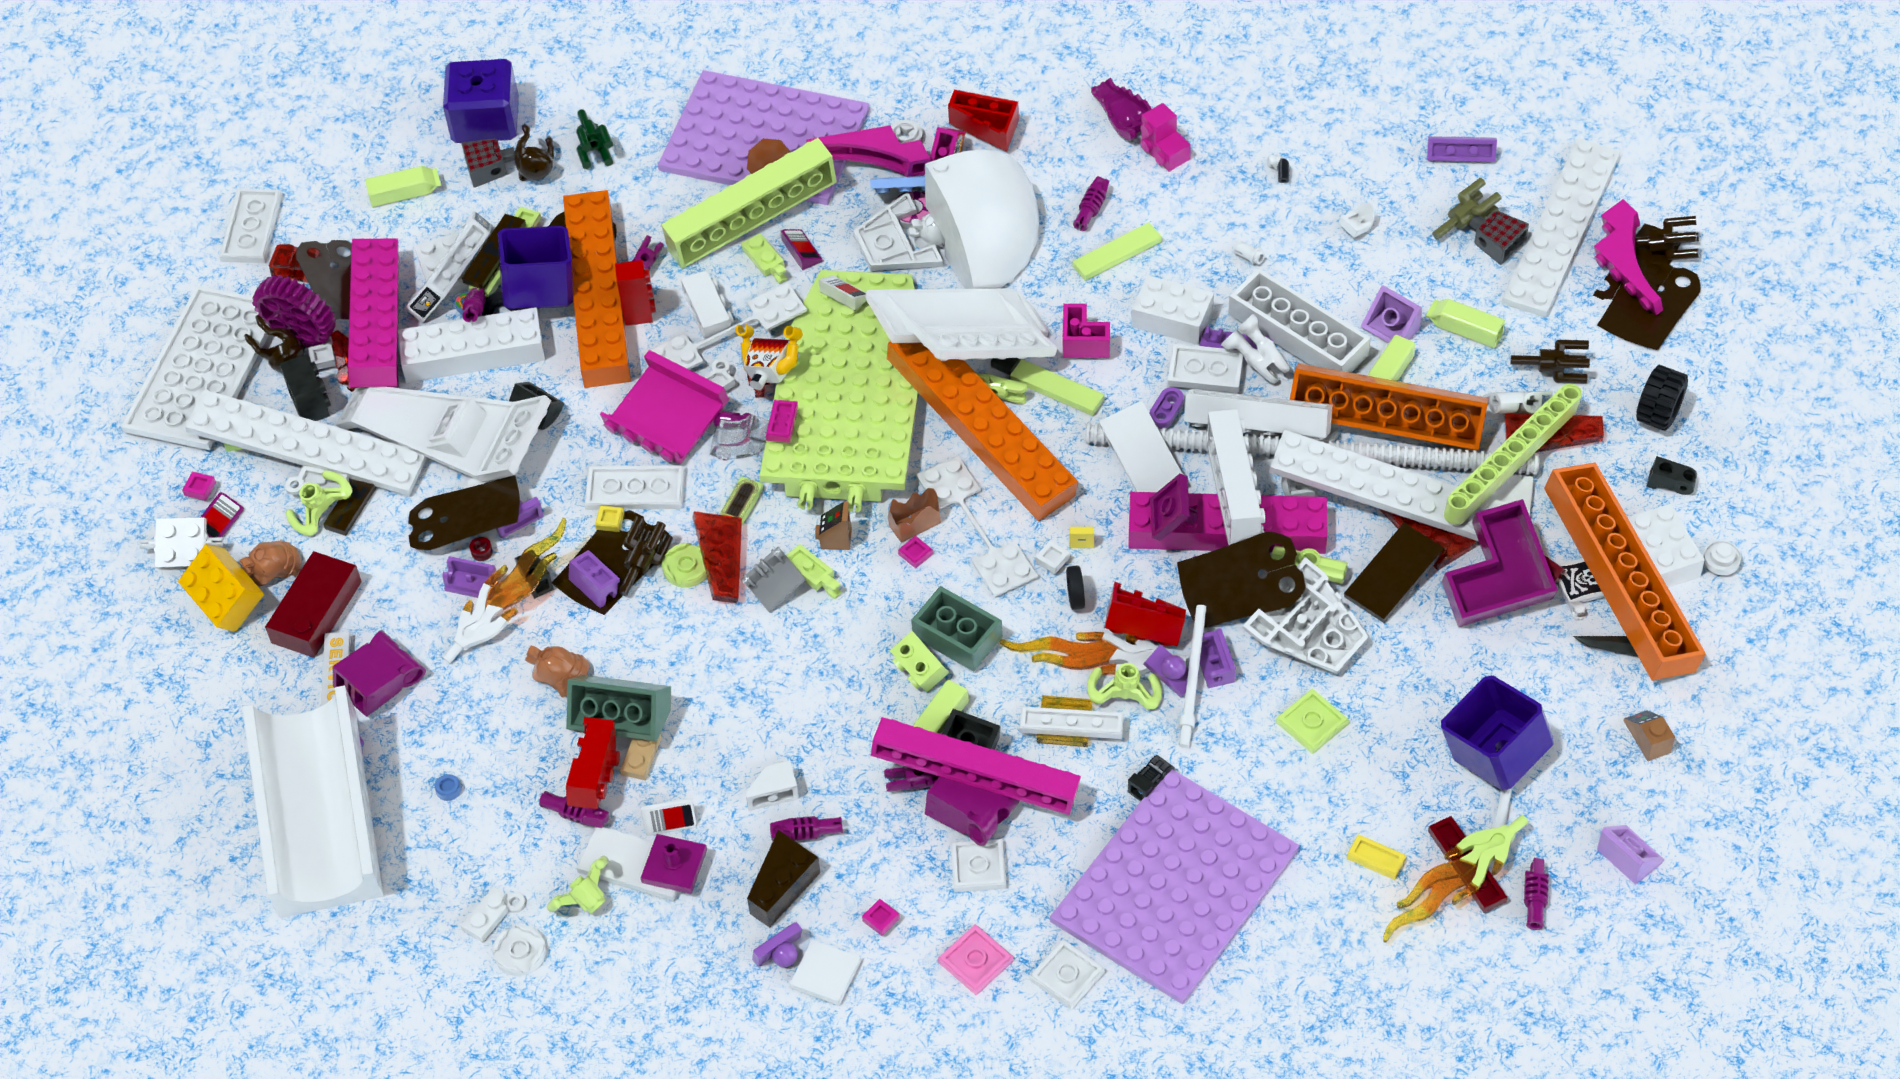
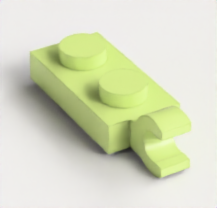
M761 233L741 243L742 250L765 277L772 274L779 284L787 280V277L783 274L786 272L784 260Z
M801 544L786 555L804 576L805 582L816 591L823 587L833 599L842 593L838 589L840 583L833 578L834 570Z

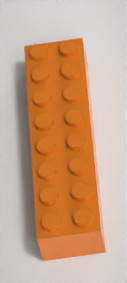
M1300 363L1295 368L1290 400L1333 405L1331 420L1333 424L1479 450L1489 400V398Z

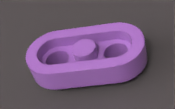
M1174 387L1164 389L1152 406L1149 414L1159 429L1171 426L1183 407L1184 395L1181 390Z

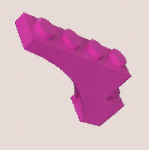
M891 125L818 137L832 155L833 160L870 163L899 172L906 177L925 175V164L930 162V157L921 140L900 144ZM816 138L807 139V140H806V143H807V142H811V141L815 140Z
M1622 199L1601 215L1603 221L1602 229L1608 236L1594 245L1596 253L1594 258L1602 268L1605 266L1609 270L1610 275L1616 282L1621 281L1624 284V288L1629 295H1635L1639 299V303L1646 311L1650 310L1655 315H1658L1663 311L1661 298L1643 276L1636 259V230L1640 226L1638 212Z

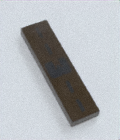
M504 214L462 277L464 284L479 289L485 288L499 267L498 232L508 228H524L526 226L525 219Z
M352 479L350 482L352 494L347 499L338 500L324 522V528L346 536L377 487L374 484Z

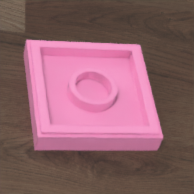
M976 924L938 957V963L975 995L982 991L1013 962V956Z

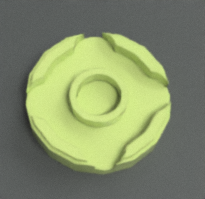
M682 543L675 545L666 552L665 558L662 560V570L665 578L671 584L689 588L700 584L707 578L711 570V560L708 552L702 546Z

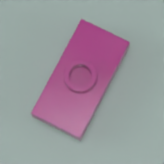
M774 400L766 432V441L791 442L798 411L797 401Z

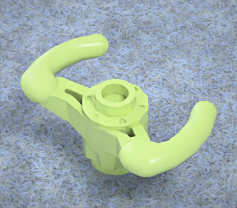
M327 470L322 473L324 479L337 482L340 488H321L318 484L306 483L301 487L299 495L306 509V525H302L296 518L295 512L289 509L286 511V516L294 530L306 536L314 535L318 531L319 517L328 509L329 505L336 500L350 497L352 487L349 481L342 475Z
M1131 663L1120 665L1119 669L1115 671L1114 679L1099 691L1096 689V685L1102 675V669L1096 667L1089 675L1087 693L1093 703L1103 704L1114 697L1130 698L1137 700L1145 709L1152 710L1156 709L1161 701L1162 687L1158 677L1153 673L1148 677L1153 689V695L1150 696L1139 682L1140 673L1138 668Z
M601 856L590 866L587 877L583 878L580 875L569 885L572 890L566 894L554 897L548 903L547 910L554 912L561 905L578 904L585 912L588 911L592 914L606 901L603 897L605 894L598 887L601 869L609 862L608 857Z

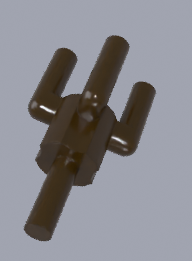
M1696 216L1664 219L1663 229L1649 230V236L1636 237L1635 247L1650 246L1651 252L1665 250V257L1668 260L1699 258L1698 248L1675 250V246L1679 245V243L1699 242V233H1678V231L1674 232L1673 227L1697 225Z
M1559 339L1555 342L1554 350L1539 349V356L1511 355L1510 365H1538L1539 372H1553V380L1557 383H1587V374L1563 372L1564 368H1589L1590 359H1587L1586 355L1565 354L1564 350H1588L1589 340Z
M639 516L635 517L623 542L624 547L630 551L624 562V567L628 569V572L618 591L621 595H628L637 574L643 575L647 573L651 563L655 566H659L662 563L673 540L671 535L664 534L657 551H655L666 527L663 522L657 521L652 532L648 529H643L638 541H636L645 520Z

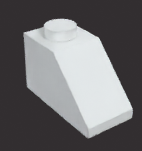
M790 760L774 762L763 768L745 793L749 811L799 799Z

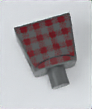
M495 138L461 143L473 188L504 177L507 174L504 163L514 161V147L500 150L498 140Z
M1494 211L1487 219L1474 215L1469 224L1470 227L1476 229L1475 245L1500 265L1527 239L1529 228L1528 223L1500 211Z

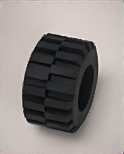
M1660 364L1656 366L1651 372L1639 399L1636 411L1637 421L1666 431L1674 422L1683 402L1688 386V375Z

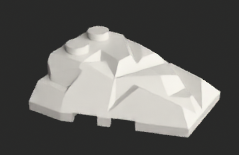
M1305 557L1297 566L1300 571H1303L1306 589L1302 596L1292 606L1285 609L1266 613L1258 609L1242 628L1263 645L1337 674L1368 639V635L1353 613L1347 611L1341 602L1342 597L1340 594L1334 592L1328 583L1329 578L1325 572ZM1288 577L1281 590L1286 593L1293 591L1295 588L1294 580Z

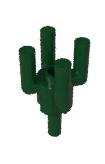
M580 109L577 115L581 125L576 130L580 145L576 148L582 167L584 169L591 167L587 152L594 150L600 151L606 166H611L613 160L608 149L613 146V142L607 127L603 124L598 126V124L588 119L584 109Z

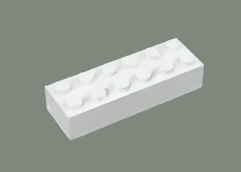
M1260 268L1229 295L1228 314L1242 323L1254 314L1258 319V328L1263 336H1268L1274 343L1311 366L1352 373L1369 356L1371 337Z
M537 307L479 316L475 322H472V320L466 322L464 319L398 330L401 366L406 383L545 360Z
M1237 409L1208 412L1207 449L1228 545L1263 533L1264 528L1261 523H1265L1264 508H1259V505H1261L1260 490H1255L1257 486L1256 472H1251L1253 468L1252 455L1247 454V451H1249L1248 437L1243 436V433H1245L1244 419H1239Z

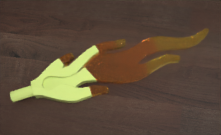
M1521 815L1509 826L1504 824L1498 828L1472 833L1466 836L1453 849L1445 852L1444 859L1450 860L1472 850L1469 854L1459 859L1440 864L1423 874L1410 894L1405 899L1397 902V908L1402 909L1411 906L1427 889L1432 888L1431 893L1420 905L1395 917L1387 925L1383 942L1387 943L1394 931L1399 927L1431 917L1442 901L1456 889L1468 885L1454 895L1452 898L1453 905L1473 895L1482 885L1488 867L1493 860L1492 874L1497 875L1507 860L1509 848L1515 839V834L1528 824V819Z

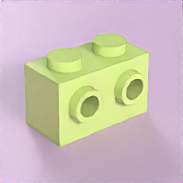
M913 631L890 650L895 657L892 662L901 672L905 669L908 671L910 676L907 679L916 689L921 686L928 692L949 674V671Z

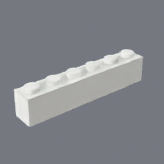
M1191 389L1186 393L1184 422H1191L1192 426L1204 427L1205 424H1208V412L1237 409L1239 419H1244L1245 432L1261 430L1262 434L1275 435L1276 432L1283 433L1284 430L1299 435L1309 436V438L1314 440H1323V438H1326L1331 433L1333 405Z

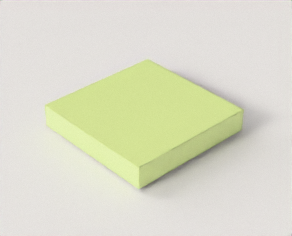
M1311 689L1276 718V723L1310 753L1314 754L1349 724V719L1314 689Z

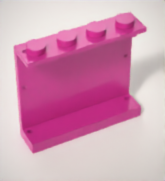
M648 350L644 356L648 364L646 371L612 415L601 412L600 416L604 426L611 433L618 432L627 441L639 443L646 451L658 453L665 461H673L681 465L729 401L724 387Z

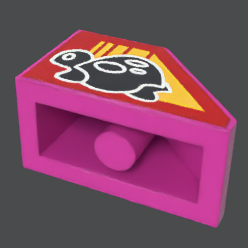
M937 127L930 162L960 153L966 132L949 127Z

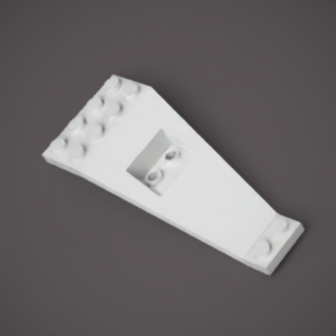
M393 387L355 388L336 425L345 430L358 427L484 482L513 476L518 472L519 465L524 455L528 452L529 445L537 434L542 419L547 414L551 400L546 395L509 402Z

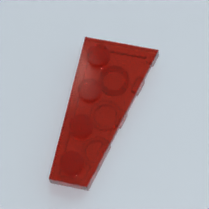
M1505 414V441L1533 414ZM1573 415L1536 452L1603 441V416Z
M694 511L692 518L712 600L737 603L739 599L742 518Z

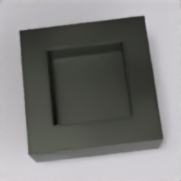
M992 358L990 363L992 368L1011 375L1021 359Z

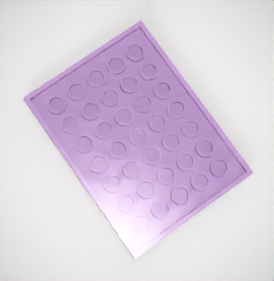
M703 70L658 163V169L663 172L733 185L751 174L747 170L748 151L763 138L781 140L793 152L802 147L807 139L860 131L870 109L869 103ZM833 160L837 183L847 160ZM837 183L805 201L828 206Z
M1172 769L1151 793L1141 800L1052 913L1050 922L1183 1005L1298 852L1299 844Z

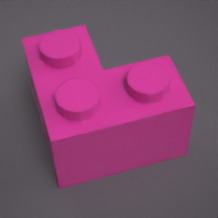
M1161 103L1142 114L1141 147L1145 152L1150 153L1156 162L1168 172L1190 160L1191 144L1177 132V115L1164 103Z
M1063 303V358H1110V322H1087V304Z

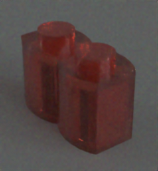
M291 244L276 245L269 263L271 276L275 275L277 277L281 275L283 278L289 277L290 280L296 279L297 281L308 283L296 259L298 247ZM310 248L307 250L308 256L312 258H319L321 256V252L318 249Z

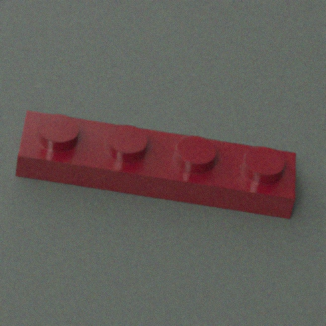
M1452 816L1428 827L1429 834L1483 913L1507 902L1506 894L1489 869L1479 889L1471 886L1478 864L1475 868L1460 862V858L1469 854L1472 850L1461 854L1456 849L1457 845L1466 836Z

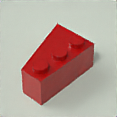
M954 89L948 104L949 124L1007 152L1019 122V102Z
M643 260L615 263L616 279L625 326L652 323V313L656 312L655 300L650 299L654 297L652 284H648L651 283L649 269L644 268Z
M1114 581L1104 628L1116 634L1126 633L1140 640L1150 639L1158 641L1159 644L1164 646L1174 645L1178 647L1185 622L1186 609L1158 598L1153 602L1143 598V592L1135 590L1133 594L1121 589L1122 584Z
M584 717L585 736L584 738L579 737L577 746L581 747V751L577 759L573 758L566 783L567 806L598 809L601 799L604 800L606 797L607 784L612 782L613 768L619 764L620 751H616L614 720Z

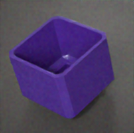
M508 59L449 62L445 66L443 110L451 140L455 143L494 138L502 141L512 140L517 136L519 94L512 62Z
M563 226L508 228L498 232L503 306L508 310H522L535 307L537 309L568 307L573 302L572 257L568 228Z
M1494 675L1483 677L1441 720V729L1454 761L1500 790L1511 789L1554 745L1553 735L1542 704Z

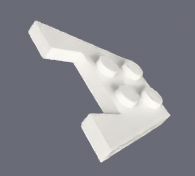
M909 192L903 194L853 230V236L871 271L943 266V260L935 245L913 251L898 222L900 219L917 214L916 206Z

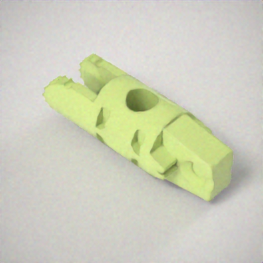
M976 373L1000 399L1018 404L1026 403L1027 396L1024 393L1027 391V384L991 374Z

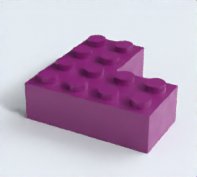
M1523 499L1477 512L1472 524L1486 561L1446 572L1442 579V584L1458 627L1552 600L1558 591Z

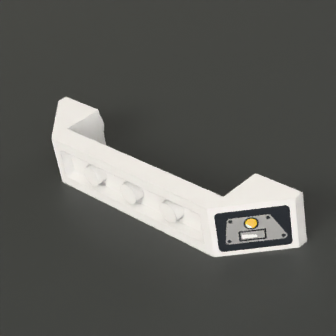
M474 210L461 227L463 229L425 284L414 293L404 309L420 322H424L446 297L490 234L492 224Z

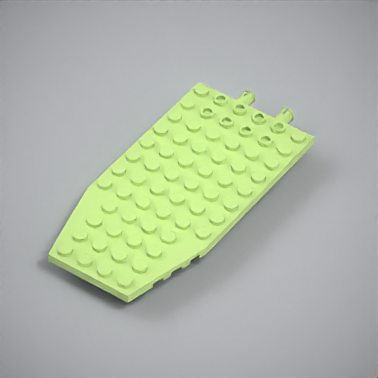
M820 270L803 302L807 312L795 317L791 324L793 328H800L803 332L802 338L797 341L800 354L797 359V365L787 373L780 383L776 384L774 400L798 402V411L791 442L766 441L760 470V482L783 483L785 486V496L799 497L797 505L805 510L806 502H808L807 510L813 507L814 498L847 500L850 512H853V507L856 505L855 513L861 510L862 501L881 502L883 489L905 490L919 393L887 360V347L890 339L868 302L863 303L855 311L820 292L819 280L829 276H836L864 292L868 290L915 288L911 274Z

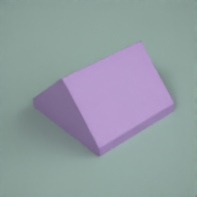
M1382 285L1360 327L1388 343L1394 335L1410 340L1420 329L1422 307Z
M1627 825L1604 827L1601 831L1597 850L1635 885L1665 860Z

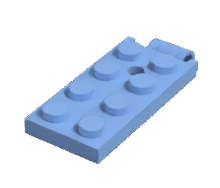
M925 176L870 179L871 189L876 188V193L890 192V188L898 187V192L912 191V187L921 186V191H925Z

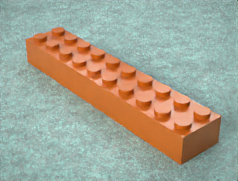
M608 190L563 196L566 228H568L572 257L573 300L580 369L584 388L631 382L624 317L616 279L615 263L618 262Z
M888 342L887 360L1038 522L1076 496L1078 481L964 360H938L922 343Z
M1596 462L1553 469L1544 489L1651 680L1695 673L1706 653Z

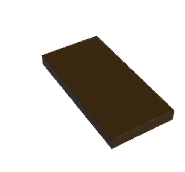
M1404 522L1344 592V597L1385 623L1444 553V547Z

